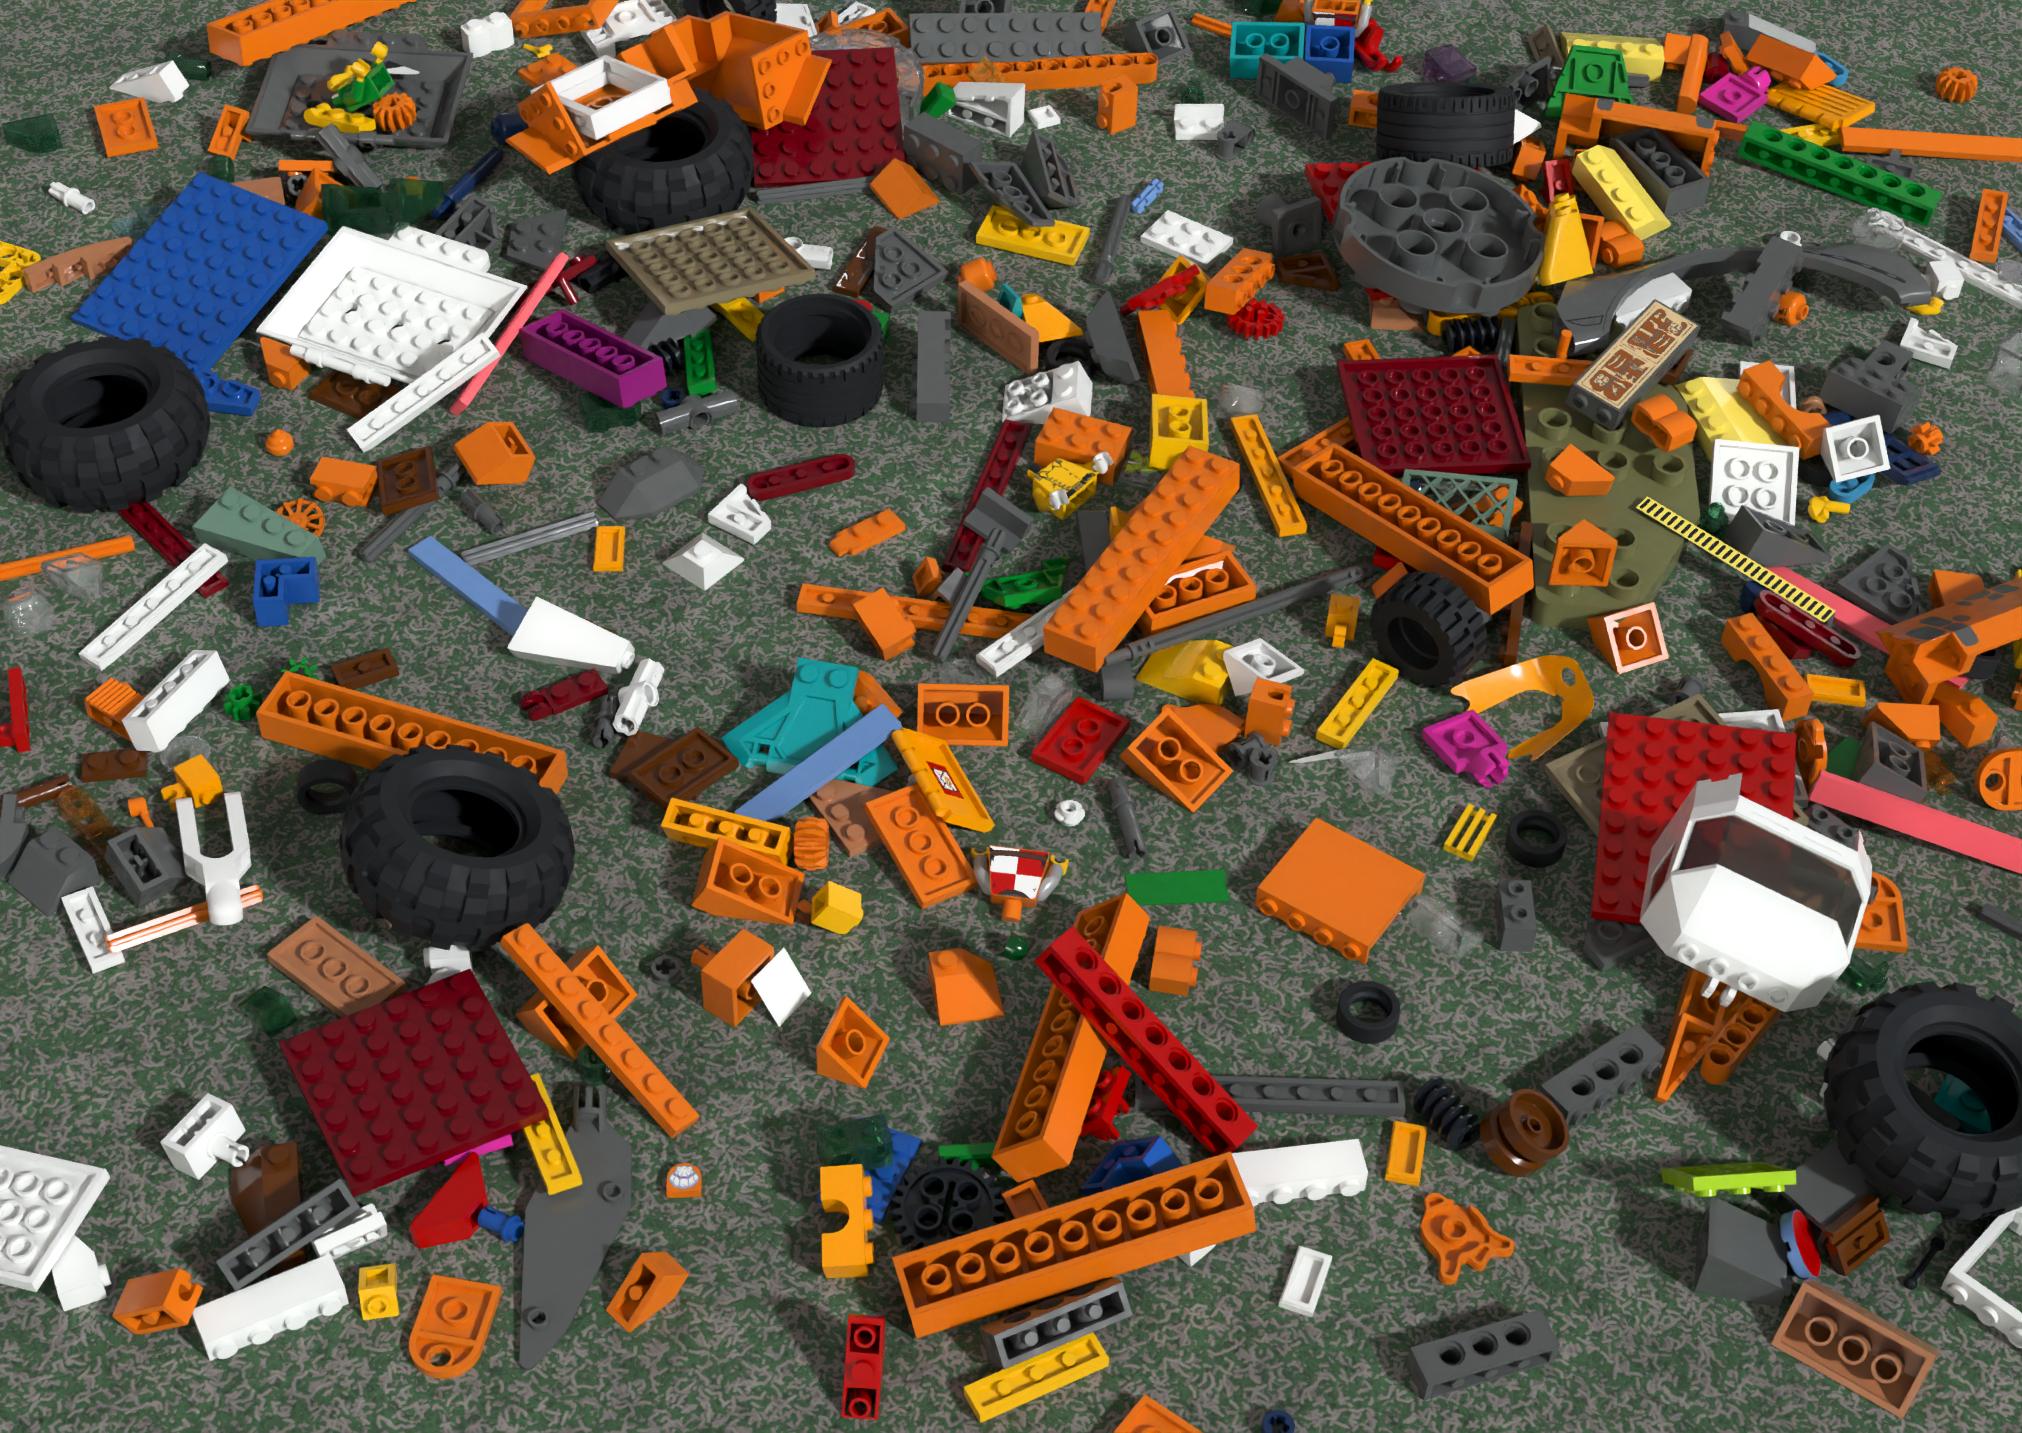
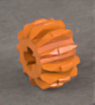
M1952 66L1951 69L1944 68L1935 81V94L1941 95V99L1949 98L1950 103L1953 100H1956L1959 104L1962 101L1969 102L1974 94H1976L1978 88L1977 76L1972 74L1971 70H1964L1963 67L1956 68Z
M397 91L391 95L386 93L385 97L377 99V102L373 104L374 119L377 126L381 127L383 131L391 130L393 133L396 130L404 131L405 127H412V122L417 120L415 103L412 97H408L406 93L398 94Z
M807 817L799 818L797 821L793 844L795 863L799 869L816 871L817 869H825L830 854L829 825L825 818Z

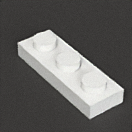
M93 886L61 897L65 911L92 973L94 974L124 963L122 951L110 953L106 947L105 936L113 933Z

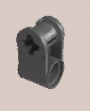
M1233 119L1230 120L1217 133L1219 143L1218 148L1215 150V156L1221 160L1228 161L1236 158L1246 149L1245 146L1248 143L1253 142L1256 134L1255 128Z

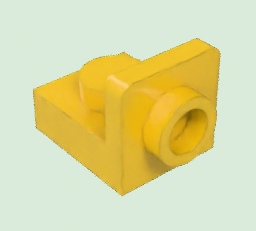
M396 1263L359 1268L358 1293L363 1320L399 1315Z

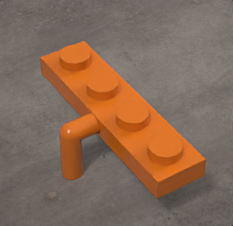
M1565 329L1562 330L1556 358L1509 354L1507 360L1508 381L1572 386L1594 361L1567 359L1572 332Z

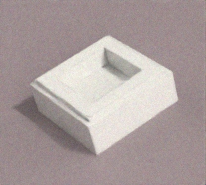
M1050 105L1028 111V117L1037 129L1060 124V117Z

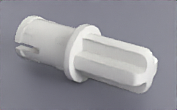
M52 182L50 184L49 194L63 201L66 207L70 205L83 214H87L95 208L94 200L80 194L78 189L69 188L60 182Z

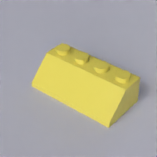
M1596 145L1577 154L1571 173L1608 221L1612 219L1621 221L1629 233L1635 234L1641 241L1670 227L1671 223L1614 149Z

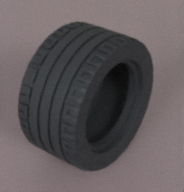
M1417 82L1385 86L1378 92L1376 156L1379 160L1406 157L1415 162H1427L1430 158H1435L1476 168L1505 164L1513 156L1515 92L1509 87L1468 82Z

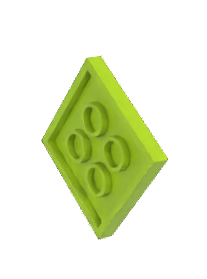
M1765 1162L1661 1168L1663 1182L1674 1185V1190L1695 1193L1697 1197L1716 1196V1190L1729 1191V1194H1750L1751 1187L1753 1189H1763L1764 1192L1785 1191V1185L1797 1184L1796 1170Z

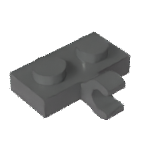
M1893 148L1889 159L1869 154L1866 161L1869 165L1914 181L1918 166L1899 162L1902 151Z

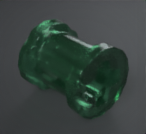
M589 1045L583 1047L578 1053V1062L582 1067L580 1072L581 1080L588 1085H603L610 1077L609 1067ZM592 1053L595 1054V1061L593 1062L591 1057ZM593 1071H597V1079H594Z

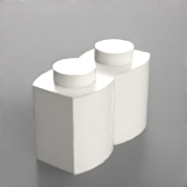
M493 12L482 20L472 19L460 27L463 50L473 53V58L487 55L491 51L508 48L514 44L512 20L504 12Z

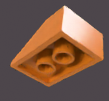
M891 8L825 32V37L836 50L894 47L895 61L903 60L906 56L910 55L909 29Z
M1169 707L1119 755L1136 774L1192 813L1233 772Z
M719 837L704 855L691 906L715 916L792 926L805 873Z

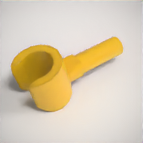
M526 43L523 45L524 49L535 53L538 58L549 55V50L553 49L550 44L541 47H535Z

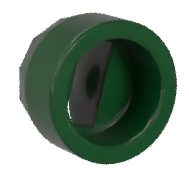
M1011 933L1002 957L1014 961L1022 960L1028 952L1027 941L1021 936Z

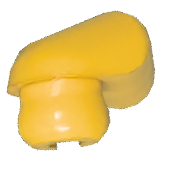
M352 65L346 66L344 73L333 75L327 81V88L331 92H337V89L343 83L356 76L351 71Z
M1933 296L1926 305L1904 308L1921 316L1937 315L1942 311L1941 307L1944 301Z

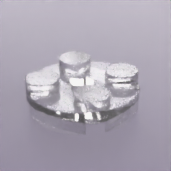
M1871 208L1854 222L1852 239L1854 243L1866 244L1895 253L1903 244L1905 224L1901 218L1890 212ZM1875 231H1881L1884 235L1874 236L1873 234Z

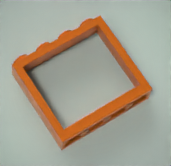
M521 0L509 18L512 20V27L516 36L521 38L600 29L619 0H590L586 5L542 10L548 0ZM590 19L593 20L594 24L589 23Z

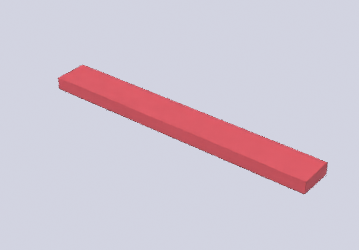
M563 252L559 253L546 267L493 344L501 356L468 380L450 406L449 411L451 413L459 415L471 403L519 333V329L523 327L569 260L566 254Z
M1764 566V568L1835 610L1833 624L1890 655L1875 632L1892 625L1784 566L1770 568ZM1962 674L1943 683L1961 689L1971 677Z
M1821 769L1810 790V801L2022 874V839Z

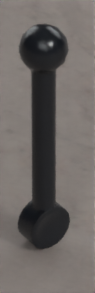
M1933 1238L1931 1240V1249L1912 1276L1904 1279L1903 1283L1907 1289L1914 1290L1917 1288L1918 1278L1937 1251L1944 1249L1945 1242L1942 1239Z

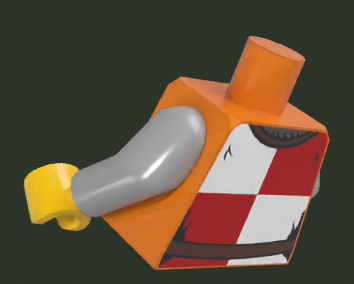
M1361 0L1304 1V22L1306 25L1355 27V37H1359L1369 24L1372 11L1370 4L1373 0H1364L1363 4H1361Z
M989 845L984 853H976L975 848H971L974 876L982 892L991 896V903L1003 905L1001 920L1006 922L1019 923L1022 907L1036 908L1038 901L1045 900L1057 887L1061 877L1067 872L1069 859H1065L1063 863H1058L1055 861V855H1051L1049 861L1050 852Z

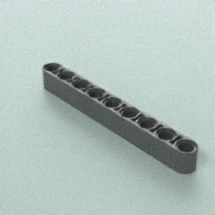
M1105 509L1076 510L1077 536L1079 546H1081L1082 566H1084L1083 576H1085L1111 543ZM1126 636L1114 651L1122 649L1127 644ZM1127 659L1107 667L1102 665L1099 677L1100 688L1103 691L1102 701L1133 700L1134 690L1130 661Z

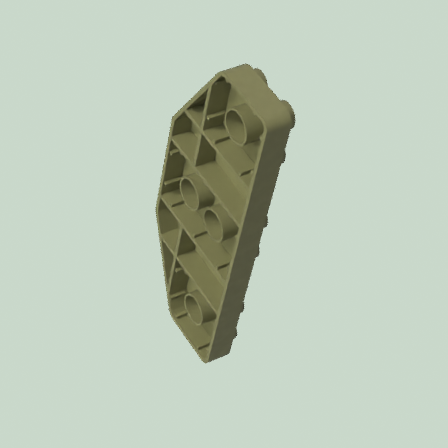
M1538 302L1533 306L1527 305L1518 309L1513 337L1514 355L1556 358L1559 342L1552 329V322L1557 308L1556 304ZM1616 314L1611 322L1607 347L1597 348L1594 353L1576 356H1569L1567 354V359L1595 361L1624 331L1616 321ZM1516 382L1518 421L1532 463L1531 469H1527V472H1522L1525 522L1533 523L1529 555L1533 562L1534 588L1529 590L1531 618L1540 626L1590 630L1587 618L1652 602L1691 544L1690 540L1636 507L1648 496L1698 527L1701 515L1692 441L1672 451L1665 452L1654 444L1649 435L1642 433L1635 427L1631 421L1633 410L1613 431H1610L1566 404L1572 386ZM1658 382L1640 401L1642 402L1658 394H1664L1675 402L1678 410L1688 414L1686 401L1669 384ZM1571 443L1612 474L1615 480L1607 495L1565 496L1560 491L1553 489L1544 480L1549 465ZM1583 519L1617 540L1618 545L1607 587L1549 585L1548 579L1557 539ZM1629 616L1614 621L1619 623L1628 618Z

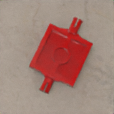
M1193 264L1186 270L1179 271L1177 275L1169 276L1126 301L1127 304L1120 307L1122 315L1126 316L1140 309L1141 311L1157 309L1166 303L1165 299L1172 296L1175 298L1187 292L1186 286L1194 282L1192 279L1194 276L1200 274L1198 267Z

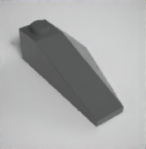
M1725 11L1721 17L1720 35L1729 31L1741 49L1751 50L1759 35L1763 34L1811 53L1816 52V42L1752 14L1741 11Z
M1549 56L1514 72L1501 85L1509 87L1515 92L1516 110L1522 111L1546 97L1548 84L1546 69L1551 66L1552 59Z
M970 161L969 167L994 203L1031 227H1054L1055 221L1015 162Z
M650 300L623 336V339L648 349L651 345H657L663 340L667 341L668 338H672L678 346L677 340L688 335L691 338L696 337V333L703 329H708L717 319L707 306L703 309L683 311L675 316H665L656 304Z

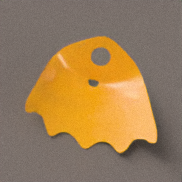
M1546 655L1465 681L1451 689L1452 694L1462 696L1469 701L1470 706L1467 711L1473 709L1477 714L1527 690H1540L1554 697L1558 694L1563 698L1564 701L1561 702L1562 720L1554 727L1510 749L1507 756L1508 759L1531 754V761H1534L1586 720L1594 706V696L1583 671L1574 659L1566 656ZM1564 668H1570L1575 674V683L1572 686L1566 685L1562 679L1561 673Z

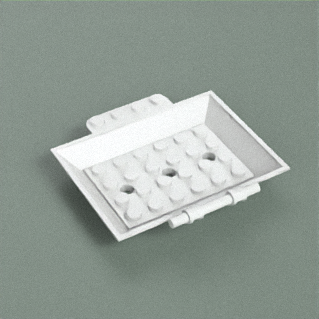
M342 226L257 328L256 332L292 344L290 354L305 359L306 363L316 364L321 368L329 367L350 374L356 380H364L368 384L377 383L385 387L390 384L391 378L411 384L482 332L489 338L527 289V285L486 273L490 268V260L485 250L430 232L404 226L398 229L389 240H385ZM402 325L394 329H391L393 326ZM441 341H449V342H444V343H442V344H438V343L441 342Z

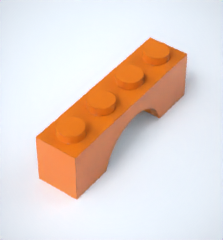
M1770 360L1744 369L1737 387L1740 394L1789 446L1799 447V457L1802 460L1820 454L1823 429L1832 425L1820 413L1799 411L1783 400L1780 393L1786 377Z
M1749 613L1727 619L1720 642L1735 662H1740L1744 659L1755 667L1764 687L1765 702L1771 710L1779 709L1783 722L1806 716L1814 692L1755 615Z

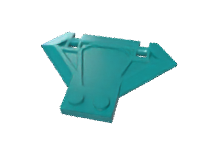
M798 657L792 689L722 736V740L729 751L739 759V764L749 768H754L755 764L766 766V771L785 775L864 717L853 701L859 674L858 667ZM881 743L856 762L859 763L858 769L847 768L834 779L855 781L856 784L874 787L899 770V768ZM760 746L770 747L769 754L760 753Z

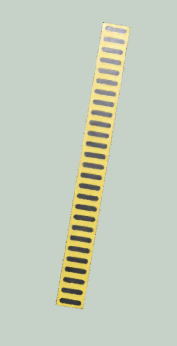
M1648 496L1636 507L1825 623L1834 614L1835 610Z

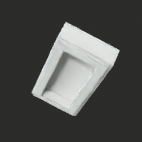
M1299 1246L1278 1307L1313 1317L1333 1256Z

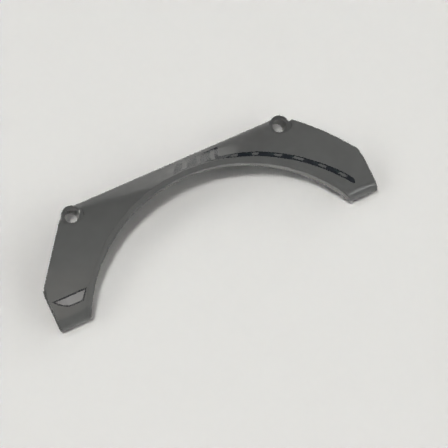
M1805 242L1802 244L1805 263L1800 272L1803 274L1812 275L1818 271L1833 274L1879 292L1903 307L1926 305L1931 300L1932 292L1929 283L1907 259L1881 248L1859 243L1838 242L1821 245L1817 242ZM1724 247L1705 249L1624 272L1593 277L1585 275L1570 279L1566 282L1552 322L1553 333L1559 342L1562 330L1567 329L1572 332L1567 351L1569 356L1594 353L1597 348L1607 347L1611 322L1621 305L1637 289L1651 280L1670 273H1674L1681 280L1757 270L1755 267L1756 261L1765 248Z

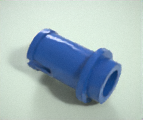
M486 1205L485 1209L481 1210L477 1221L479 1226L501 1235L502 1240L505 1242L510 1240L516 1242L524 1232L525 1224L519 1216H509L491 1205Z

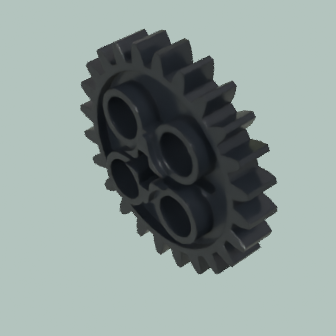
M941 1156L940 1165L937 1166L928 1159L926 1170L915 1165V1177L905 1174V1186L897 1185V1196L892 1197V1208L894 1210H891L892 1221L896 1222L894 1223L895 1234L902 1233L901 1244L911 1243V1251L1004 1223V1213H1002L1004 1211V1200L1000 1199L1001 1188H993L995 1178L990 1176L984 1179V1167L974 1172L971 1160L964 1167L959 1166V1157H955L951 1165L947 1164L944 1156ZM954 1184L953 1207L950 1209L948 1231L945 1237H941L943 1213H945L947 1207L949 1186ZM930 1190H938L941 1193L938 1195H929L926 1192ZM964 1195H973L975 1198L972 1200H964L961 1197ZM927 1220L935 1222L934 1225L927 1227L920 1223ZM964 1225L969 1227L970 1229L967 1231L960 1232L955 1228L957 1226Z

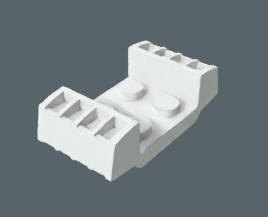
M628 0L617 3L600 29L580 31V33L598 58L604 55L613 58L616 56L615 42L627 41L630 38L641 35H649L651 32L678 19L663 0ZM590 19L589 23L594 24L593 20Z

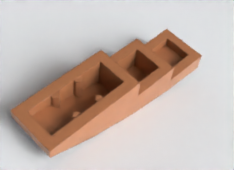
M128 236L102 241L42 260L22 269L26 286L34 293L54 282L64 286L84 275L92 280L118 265L133 248L132 239Z

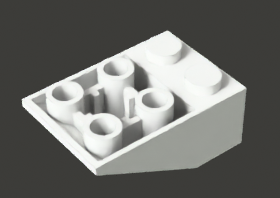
M1079 361L1064 364L1046 372H1039L1022 380H1015L1005 385L1002 421L1004 422L1007 419L1021 423L1045 424L1053 407L1090 416L1093 383Z

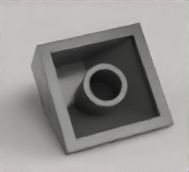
M1172 6L1121 29L1129 49L1135 53L1146 52L1155 54L1158 57V65L1191 51Z

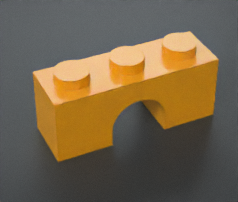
M862 1164L820 1167L821 1202L825 1213L841 1212L849 1216L848 1223L840 1231L821 1234L822 1268L825 1277H869L868 1264H874L875 1261L873 1242L868 1243L867 1231L874 1228L872 1209H867L866 1197H872L873 1195L871 1176H865Z

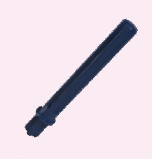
M493 147L446 193L440 194L436 199V203L430 207V216L441 220L447 213H452L456 208V204L503 159V150Z

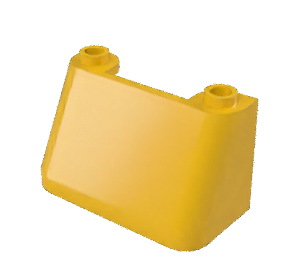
M1569 193L1556 195L1553 197L1554 201L1549 204L1543 233H1545L1544 257L1538 270L1541 286L1552 285L1593 273L1589 258L1590 252L1575 194L1569 196Z

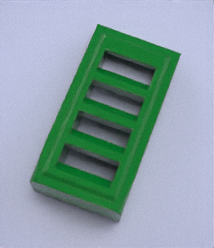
M938 81L912 112L910 120L922 112L939 118L957 103L954 90Z

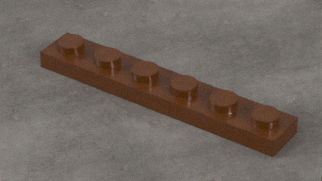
M1522 521L1520 532H1514L1511 547L1529 557L1533 523ZM1525 594L1506 605L1503 610V615H1508V620H1503L1500 637L1506 638L1505 643L1500 642L1497 660H1503L1502 669L1516 664Z

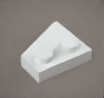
M1911 317L1900 347L1913 352L1912 358L1950 369L1958 346L1942 338L1940 334L1932 329L1928 333L1917 326L1919 321Z
M743 484L738 485L708 513V523L753 545L771 530V520L765 512L760 510V505L756 500H751Z

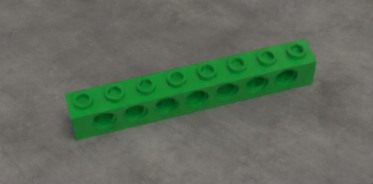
M1754 120L1746 131L1737 154L1739 157L1924 226H1928L1942 196L1940 191Z

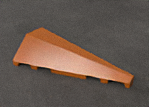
M1692 967L1686 972L1653 1100L1665 1103L1670 1098L1671 1094L1705 1054L1708 1045L1750 995L1738 990L1730 1005L1724 1007L1720 1005L1719 1000L1727 984L1719 981L1713 994L1709 998L1701 996L1700 992L1709 976Z

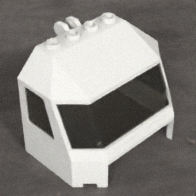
M1742 773L1729 775L1728 779L1712 782L1711 779L1697 781L1651 849L1639 921L1665 955L1709 976L1700 992L1701 996L1709 998L1713 994L1719 981L1727 984L1719 1000L1720 1005L1724 1007L1730 1005L1738 990L1783 1012L1817 1006L1850 963L1852 951L1870 896L1872 864L1869 855L1866 854L1860 830L1855 835L1853 850L1739 795Z

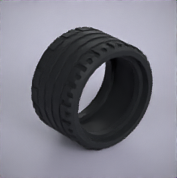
M807 294L788 299L776 305L761 319V323L758 324L756 331L758 392L764 405L775 415L788 422L802 426L833 427L859 419L878 403L883 390V329L878 318L865 306L838 295ZM812 354H832L845 357L848 360L835 364L811 365L796 362L792 359Z

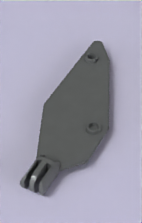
M580 1085L573 1087L572 1123L565 1134V1138L581 1174L582 1185L549 1196L543 1179H541L525 1208L519 1364L525 1370L535 1368L566 1334L631 1209L632 1146L607 1122L606 1085H600L599 1108L594 1107L593 1085H586L584 1108H580ZM538 1318L544 1319V1322L536 1324L533 1321Z

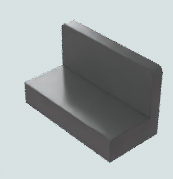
M987 487L982 492L976 507L964 519L963 524L984 539H987L993 528L1003 530L1006 533V540L1001 550L1006 554H1010L1027 535L1034 518Z

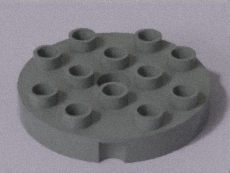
M1395 157L1376 161L1360 168L1344 184L1333 217L1332 233L1335 244L1344 260L1355 271V281L1364 287L1378 288L1397 298L1401 308L1414 314H1422L1431 309L1448 313H1478L1483 316H1495L1500 312L1501 308L1517 302L1531 289L1544 257L1545 233L1540 232L1534 227L1538 216L1524 199L1493 177L1473 168L1441 159L1430 158L1427 162H1415L1406 157Z

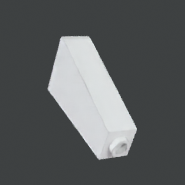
M537 596L507 647L512 655L517 658L588 670L595 669L596 671L618 675L624 669H629L635 658V649L630 641Z

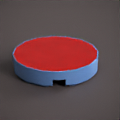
M1797 1209L1783 1213L1780 1219V1234L1783 1242H1788L1790 1251L1787 1252L1786 1256L1793 1271L1802 1280L1818 1278L1821 1273L1820 1253L1808 1220Z

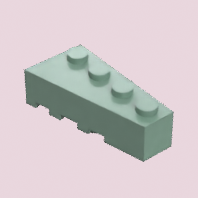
M231 486L192 526L201 545L206 543L225 552L237 553L253 560L316 557L318 566L326 557L318 536Z

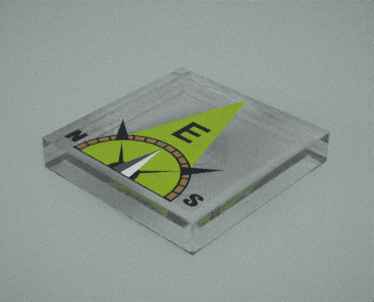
M1132 442L1121 470L1118 484L1148 490L1150 486L1160 482L1170 469L1159 470L1149 467V446Z

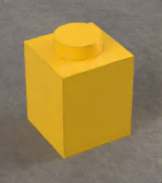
M828 881L812 897V924L837 934H847L862 920L861 894Z

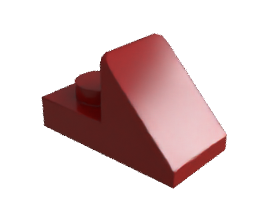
M1569 158L1542 162L1545 188L1539 191L1548 207L1550 202L1554 201L1553 197L1562 193H1569V196L1574 195Z

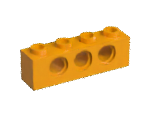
M671 798L661 824L669 839L710 849L715 841L722 837L788 866L794 849V836L789 827Z

